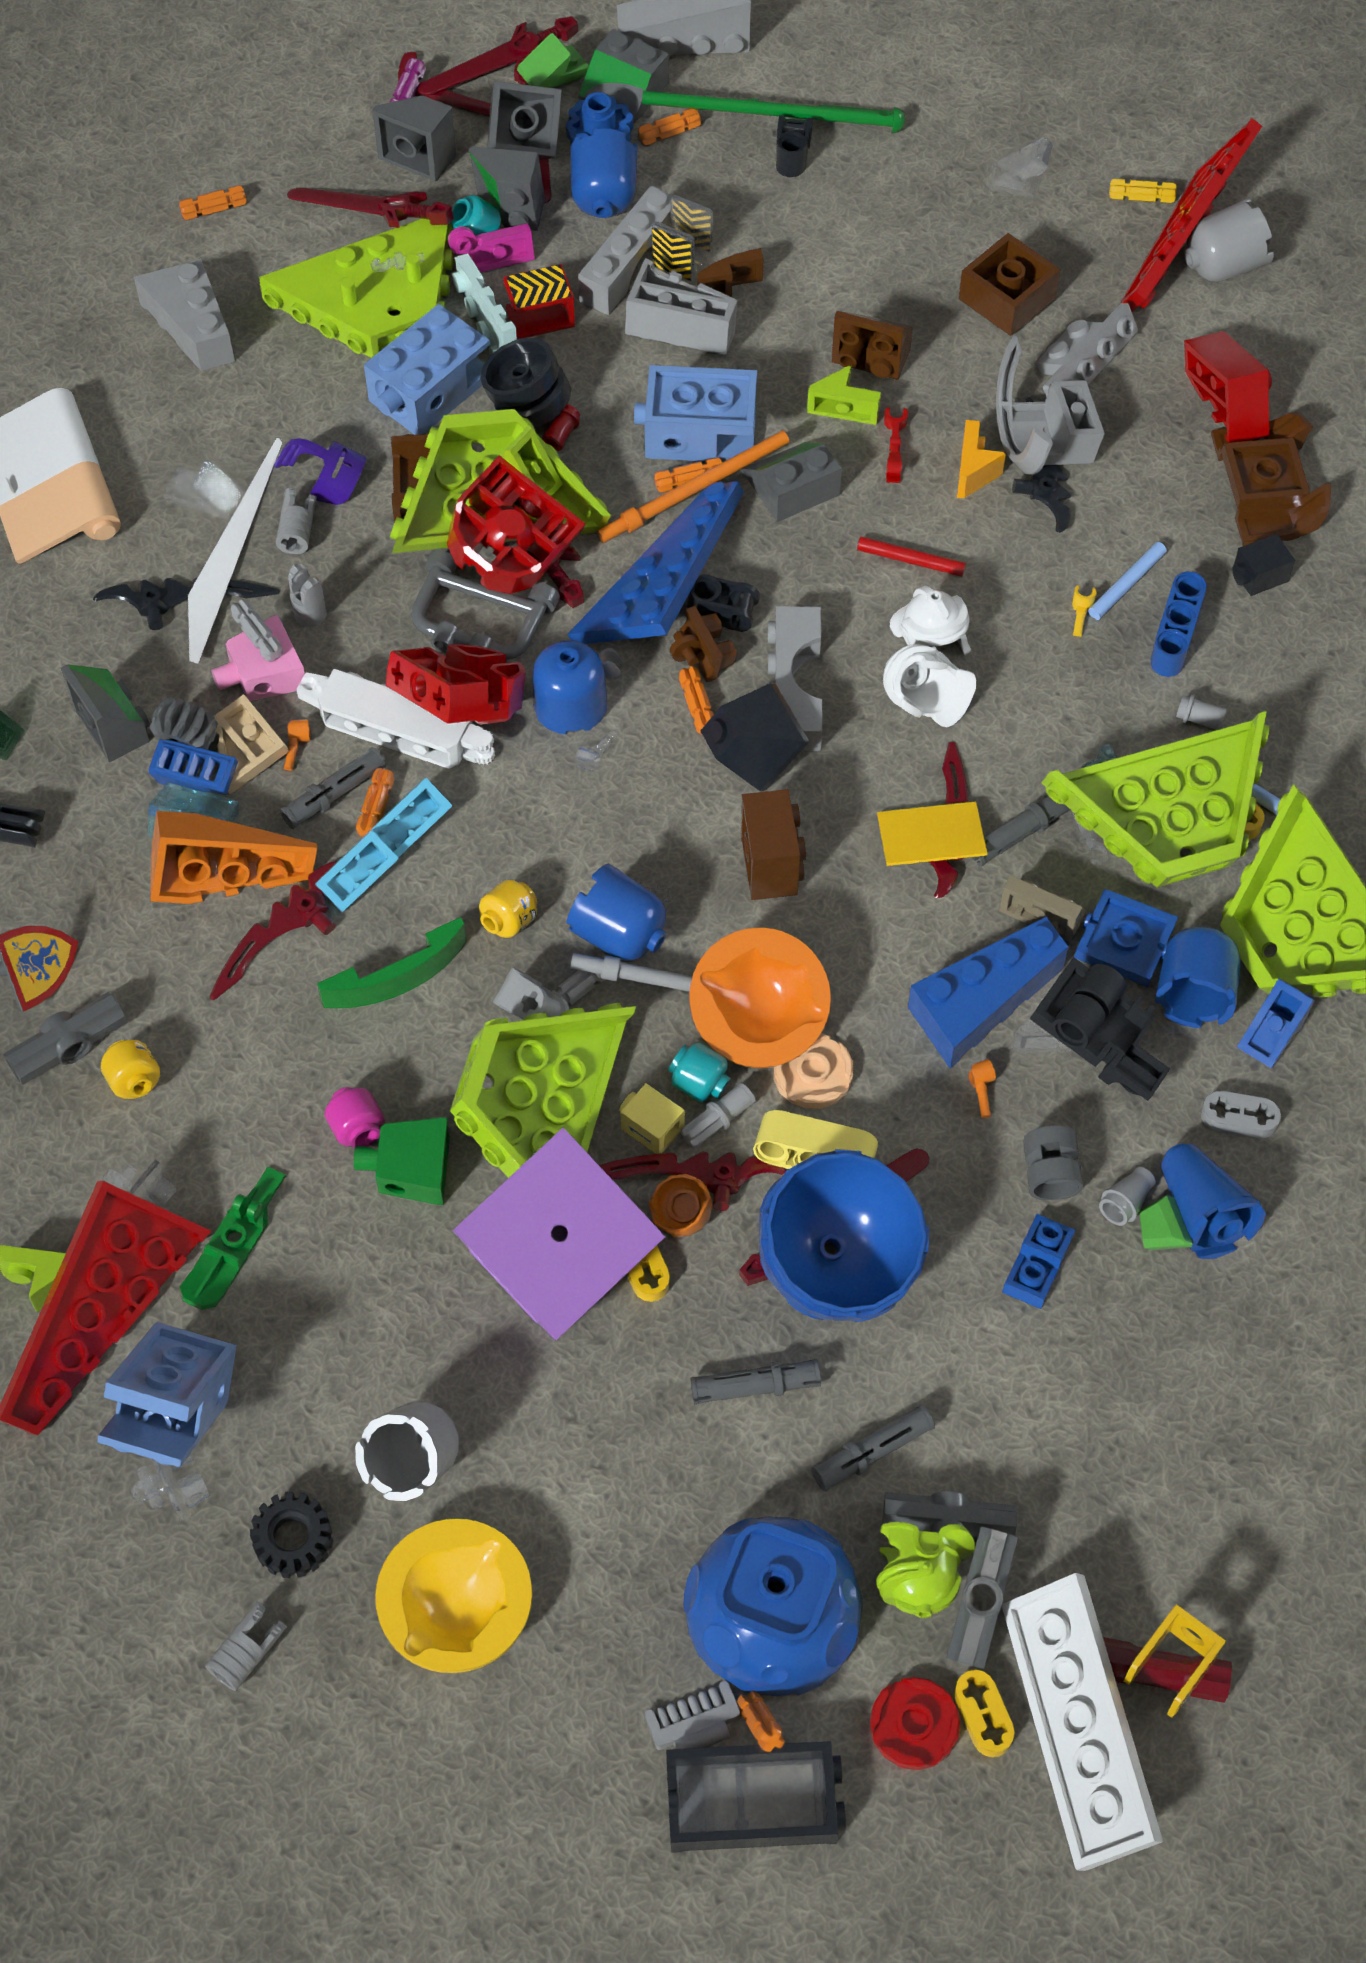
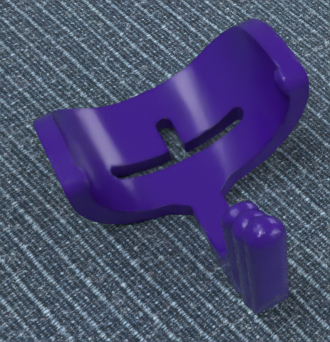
M297 438L291 439L283 447L274 463L275 468H279L281 465L285 467L288 465L294 466L299 456L304 453L313 454L324 459L323 469L310 494L317 496L316 501L334 505L342 504L350 498L367 458L336 441H333L329 449H326L312 441ZM344 457L336 478H332L339 458Z

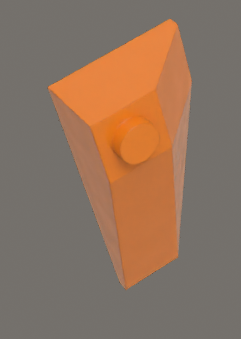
M157 811L152 838L150 902L193 904L203 902L202 895L225 891L226 897L238 895V888L260 884L263 888L268 889L308 881V876L314 869L317 843L197 813Z

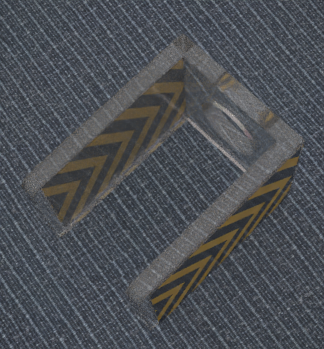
M673 195L671 198V227L657 221L652 225V261L654 266L670 273L675 271L681 274L682 278L692 281L712 252L713 211L710 208Z

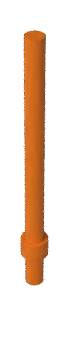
M782 430L637 509L631 507L620 513L619 519L597 530L598 537L602 543H605L627 530L631 533L641 528L643 522L785 446L790 442L786 432Z

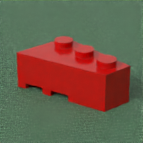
M1224 331L1184 340L1185 372L1201 400H1210L1216 410L1212 412V418L1215 423L1223 422L1227 428L1226 441L1228 443L1245 442L1269 436V389L1272 387V377L1269 369L1263 366L1252 354L1248 353Z

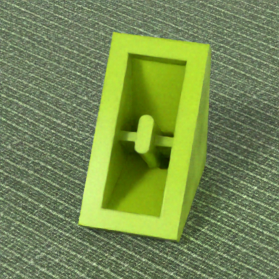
M527 426L505 450L503 459L552 497L563 483L533 427Z

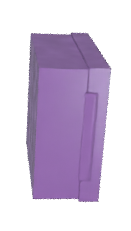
M564 1128L557 1132L453 1230L454 1234L464 1243L477 1261L533 1321L538 1323L555 1341L665 1238L663 1233Z

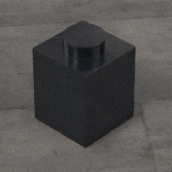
M1274 534L1238 548L1232 573L1237 584L1243 585L1250 596L1289 582L1295 559L1280 537Z

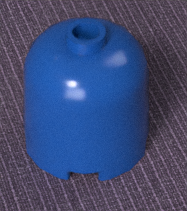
M608 128L593 129L591 136L581 139L578 135L571 144L572 198L579 209L588 215L599 218L617 216L626 211L634 200L638 147L636 143L632 144L626 140L624 132Z
M560 641L551 644L540 652L534 663L533 707L538 721L547 729L559 734H567V731H579L582 729L589 731L601 722L607 711L604 667L598 653L586 644L577 641Z
M610 863L603 865L592 875L591 878L597 882L589 893L585 895L580 892L576 897L566 920V923L570 925L568 930L609 955L621 958L623 962H633L646 955L649 950L655 953L667 936V933L663 931L666 923V909L663 902Z
M1204 926L1184 929L1170 939L1165 951L1155 994V1003H1159L1165 1009L1164 1016L1179 1025L1201 1028L1202 1022L1218 1020V1025H1222L1233 1017L1237 1003L1241 964L1240 953L1235 942L1227 934Z

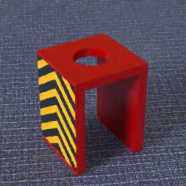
M562 264L513 274L503 278V283L510 303L506 304L505 309L509 321H512L516 327L517 339L575 327L574 296Z

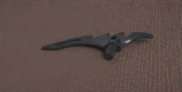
M1031 397L1026 398V402H1034ZM1044 465L1038 473L1031 476L1030 480L1014 479L1012 485L1013 493L1030 495L1031 500H1039L1048 506L1055 516V530L1057 532H1063L1068 527L1071 510L1068 506L1061 503L1059 499L1070 498L1071 494L1057 482L1058 480H1068V476L1057 465Z
M166 578L164 580L165 587L162 588L145 579L140 581L139 591H135L128 584H119L99 591L93 597V600L120 599L127 601L139 611L141 616L147 617L149 629L160 630L163 627L162 614H165L172 606L188 600V594L192 587L172 578ZM230 579L228 584L230 588L226 589L225 595L247 599L277 595L280 593V590L265 585ZM231 588H240V589H246V590H253V592L245 591V590H239V589H231Z

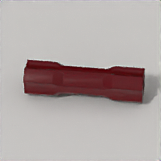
M1103 1637L1115 1681L1125 1683L1124 1679L1143 1647L1135 1646L1131 1642ZM1155 1650L1132 1682L1181 1691L1205 1657L1200 1655L1190 1657ZM1216 1659L1190 1696L1225 1703L1231 1685L1232 1662Z

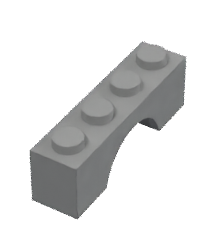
M653 186L648 188L578 274L579 301L604 314H611L627 294L632 274L640 258L653 245L652 228L674 235V197L676 196Z
M776 606L775 621H768V644H775V652H768V674H775L774 684L779 688L810 741L802 751H821L822 699L811 696L803 691L793 678L795 672L801 666L820 658L821 607Z

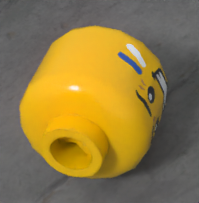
M504 880L481 898L479 903L481 923L488 932L500 937L511 938L517 935L536 918L537 898L535 893L523 882Z
M127 1039L113 1043L104 1053L100 1062L101 1072L109 1087L116 1096L122 1099H136L147 1095L157 1085L160 1078L158 1063L147 1045L139 1040Z

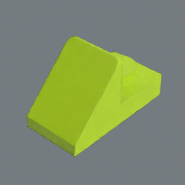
M846 366L809 386L807 413L877 425L881 392L850 387L851 366Z
M0 1245V1270L3 1276H6L9 1281L14 1283L29 1284L33 1280L29 1299L35 1311L38 1312L44 1305L66 1253Z

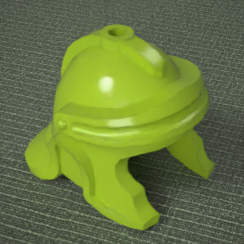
M906 1522L883 1524L880 1532L888 1538L890 1545L896 1547H880L879 1549L881 1556H884L888 1561V1564L876 1579V1585L883 1601L919 1618L931 1617L932 1614L941 1612L949 1607L956 1599L960 1589L961 1576L957 1569L961 1561L970 1558L974 1553L975 1542L971 1533L959 1524L946 1525L940 1529L939 1533L919 1531L916 1525Z

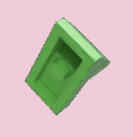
M552 33L518 65L517 71L530 86L552 88L585 77L589 65L572 45L564 46L555 34Z

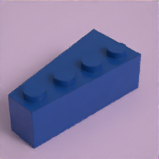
M1045 917L911 985L908 1009L951 1069L969 1049L976 1047L985 1039L986 1034L1000 1022L1003 1023L1025 1000H1029L1063 970L1068 946L1048 918Z

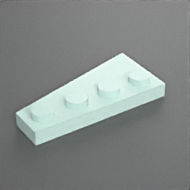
M467 253L455 257L456 272L452 273V279L458 293L463 292L465 295L464 302L469 317H476L478 321L476 323L478 332L490 340L489 354L492 355L501 346L517 340L516 327L512 321L506 322L505 318L507 317L501 304L496 305L493 291L489 286L485 287L482 274Z

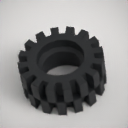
M285 1492V1499L279 1500L277 1494L271 1497L272 1504L270 1506L263 1503L259 1507L261 1514L260 1516H253L251 1522L254 1528L250 1529V1538L259 1562L263 1567L266 1566L270 1573L276 1575L279 1572L283 1578L289 1579L291 1574L296 1573L298 1578L306 1576L304 1571L309 1568L312 1572L317 1570L320 1560L325 1562L329 1556L327 1549L332 1548L333 1540L331 1534L333 1533L325 1509L322 1510L320 1503L316 1499H313L311 1502L307 1494L300 1492L299 1498H296L293 1492ZM288 1521L302 1522L309 1531L306 1542L295 1550L282 1549L275 1543L276 1531L282 1524Z

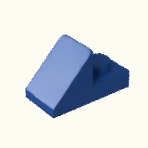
M1279 978L1240 1040L1237 1048L1266 1066L1273 1068L1294 1034L1302 1029L1315 999Z

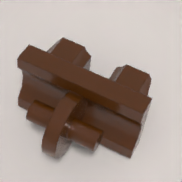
M696 606L686 608L684 614L687 620L680 628V631L673 635L675 642L670 647V654L675 661H687L689 666L696 664L707 683L717 679L719 669L734 664L737 650L732 641L729 640L715 643L714 639L720 638L722 632L721 621L716 613L700 615Z

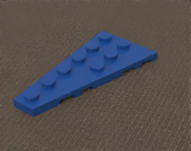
M739 481L728 483L716 482L705 488L567 634L570 640L590 644L667 635L744 494Z

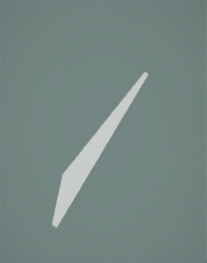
M276 438L188 594L189 661L198 664L282 445V441L279 438Z

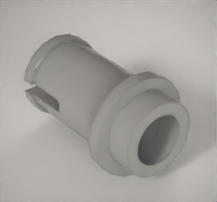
M1192 694L1190 698L1182 696L1176 714L1177 718L1183 719L1182 723L1186 724V721H1190L1216 730L1221 728L1227 708L1195 700V695Z

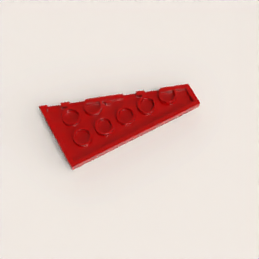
M1253 118L1196 170L1120 302L1128 303L1131 312L1138 306L1144 309L1150 303L1156 293L1153 290L1154 287L1166 276L1169 271L1168 266L1179 253L1182 245L1199 220L1207 217L1212 211L1214 205L1211 202L1223 191L1227 185L1226 180L1237 167L1240 159L1263 127Z
M97 1181L1 1401L0 1421L38 1436L72 1396L71 1392L87 1373H91L101 1362L100 1358L113 1343L119 1341L159 1294V1288L174 1271H178L187 1261V1255L199 1242L204 1241L211 1230L105 1181Z

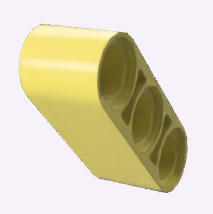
M772 1110L763 1116L753 1151L755 1156L762 1162L790 1169L815 1154L835 1151V1149L861 1151V1154L875 1158L878 1141L871 1133L861 1129L786 1111Z

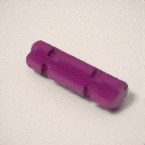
M415 58L408 60L405 67L407 72L402 73L393 93L395 98H391L390 102L414 97L420 84L418 80L423 78L426 71L422 60Z

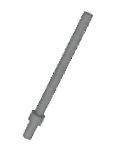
M573 953L570 969L601 974V979L617 981V978L690 991L692 976L623 963L620 962L621 958L605 955L604 959Z

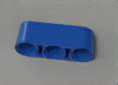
M1182 572L1173 581L1156 635L1150 662L1152 669L1161 676H1176L1184 667L1206 592V581L1198 573Z

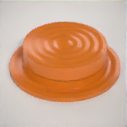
M770 928L739 930L713 944L697 964L689 991L692 1019L706 1044L728 1061L752 1068H768L783 1065L806 1052L815 1043L824 1029L831 1003L829 981L820 960L814 952L794 936Z

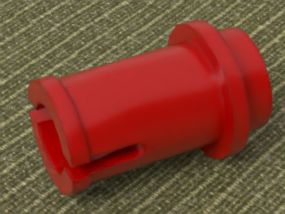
M567 404L563 411L554 418L541 439L546 444L554 447L556 451L562 450L571 431L580 425V412L575 407Z

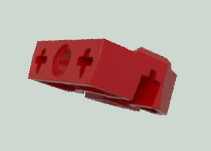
M499 455L457 499L450 522L447 546L455 564L462 570L467 565L469 567L473 565L477 568L476 572L482 576L480 584L486 589L513 594L531 588L582 533L586 523ZM468 498L469 504L482 513L483 517L465 504ZM518 501L522 509L513 505ZM529 516L538 519L535 524H533ZM517 538L518 546H503L505 539ZM483 546L486 549L489 546L494 549L492 554L496 558L491 563L478 554ZM527 550L534 554L542 562H538L535 558L527 553Z
M448 645L446 656L430 647L391 651L389 657L386 686L447 724L476 721L479 725L505 722L510 720L513 713L522 709L526 671L522 663H506V654L482 646Z

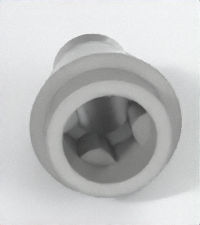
M1137 1167L1130 1175L1105 1190L1099 1203L1103 1216L1111 1223L1119 1226L1125 1225L1127 1222H1133L1149 1191L1156 1183L1153 1174L1143 1167Z

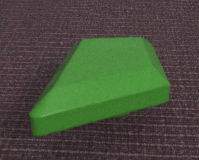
M1166 1195L1140 1210L1142 1240L1145 1249L1160 1250L1192 1247V1240L1174 1197Z

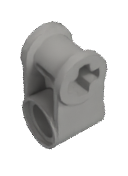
M511 967L493 1000L494 1004L521 1019L535 1013H546L547 1017L560 1016L562 1012L569 1010L568 1003L563 998L545 988L538 980L514 967Z

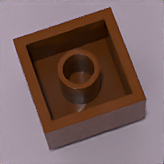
M1007 233L962 270L959 300L1011 336L1056 299L1061 269Z
M789 789L742 794L741 841L751 900L798 895V881L805 880L803 860H806V847L804 837L798 836L797 827H800L798 804H791Z

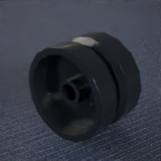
M538 338L517 339L501 346L490 355L482 367L480 376L482 386L489 399L494 403L496 410L515 409L522 418L528 419L534 428L540 427L558 416L568 404L572 391L570 383L563 369L559 366L552 348L548 343Z

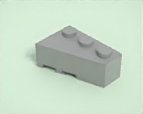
M645 258L626 301L625 334L666 342L676 346L704 350L709 353L727 355L735 335L738 300L701 283L697 287L682 281L681 274L672 271L670 275L654 268L653 261Z
M201 259L134 277L140 305L145 311L148 310L154 316L158 325L176 340V344L201 371L235 362L230 335Z

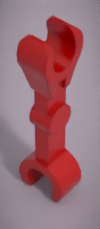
M887 407L885 410L884 424L888 429L892 430L889 443V451L891 452H889L887 459V483H900L902 459L899 430H902L907 425L908 411L906 408H903L902 417L894 418L890 415V407Z

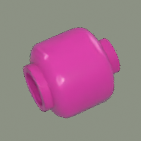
M344 1087L333 1094L324 1113L337 1142L346 1147L355 1148V1146L372 1145L378 1140L380 1127L385 1123L384 1115L373 1094L365 1088Z

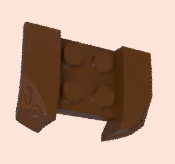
M1291 412L1269 421V436L1250 441L1228 443L1225 439L1227 428L1211 431L1218 461H1224L1237 506L1235 520L1243 546L1277 534L1282 541L1297 539L1319 529L1329 513L1331 484H1324L1310 493L1298 450L1302 449L1309 432L1313 429V425L1299 412Z

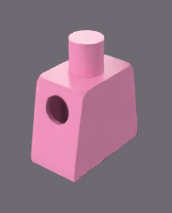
M278 614L266 619L264 622L271 630V636H275L281 643L282 656L276 658L273 662L266 661L260 654V649L254 646L244 632L229 639L225 645L230 663L211 670L219 691L240 683L249 701L297 691V687L305 675L304 667Z

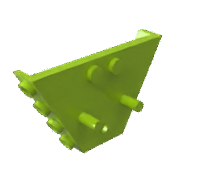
M419 219L402 225L400 228L388 230L260 276L262 298L269 307L273 309L279 308L289 313L297 322L301 324L307 323L315 327L325 337L341 341L354 353H363L372 358L436 305L440 304L446 308V301L442 300L443 296H449L450 275H446V271L453 270L454 252L450 249L448 243V236L454 230L451 223L448 225H431L428 219ZM392 310H399L401 312L396 316L388 314Z
M515 409L443 415L439 428L432 426L424 446L430 449L428 457L420 456L413 477L419 479L416 489L409 486L401 507L407 509L404 519L397 517L389 538L396 540L392 553L448 548L449 527L457 499L499 455L503 458L505 450L527 426L533 427L535 431L532 423L528 419L522 418ZM538 436L563 483L552 497L586 523L581 534L596 533L598 529L607 525L611 516L606 505L601 499L594 497L588 491L576 472L568 469L560 460L554 447L546 444ZM473 443H480L483 445L484 451L476 452L472 449L471 445ZM468 498L465 504L483 517L482 513L469 504ZM518 501L513 505L522 509ZM529 516L533 524H535L538 519ZM517 538L505 539V542L517 541Z
M1267 711L1258 713L1252 721L1063 774L1059 770L1050 771L1041 784L1046 787V793L1053 801L1061 805L1065 804L1075 813V819L1083 828L1089 831L1094 830L1104 840L1106 848L1115 856L1125 858L1133 866L1135 874L1148 884L1152 883L1158 888L1230 867L1240 856L1243 857L1247 851L1249 834L1244 832L1246 821L1251 820L1256 805V798L1251 797L1253 783H1258L1263 767V762L1258 760L1260 748H1264L1269 735V725H1265ZM1187 848L1193 854L1181 857L1180 850Z
M1293 784L1289 793L1284 794L1279 801L1277 807L1278 814L1271 828H1267L1263 832L1259 841V851L1253 862L1249 863L1243 870L1240 878L1241 885L1237 893L1224 906L1220 926L1224 933L1237 945L1240 958L1258 987L1268 994L1279 978L1303 993H1312L1314 997H1333L1337 995V990L1352 989L1353 993L1366 994V885L1306 794ZM1275 944L1277 947L1276 954L1273 957H1266L1264 954L1266 946Z
M620 1003L604 1005L598 1011L585 1012L583 1008H573L562 1012L560 1016L547 1017L546 1013H535L524 1017L523 1021L509 1022L508 1018H496L487 1021L484 1024L485 1026L473 1038L450 1112L455 1116L454 1120L458 1128L464 1134L472 1136L481 1146L485 1159L491 1165L499 1167L508 1178L562 1128L588 1152L626 1021L634 1014L636 1006L622 1008ZM486 1076L492 1081L490 1089L482 1087Z

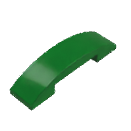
M459 917L425 933L427 948L361 979L358 977L355 969L351 967L317 983L323 1007L338 1009L376 1004L407 993L425 983L444 969L466 943L463 920Z

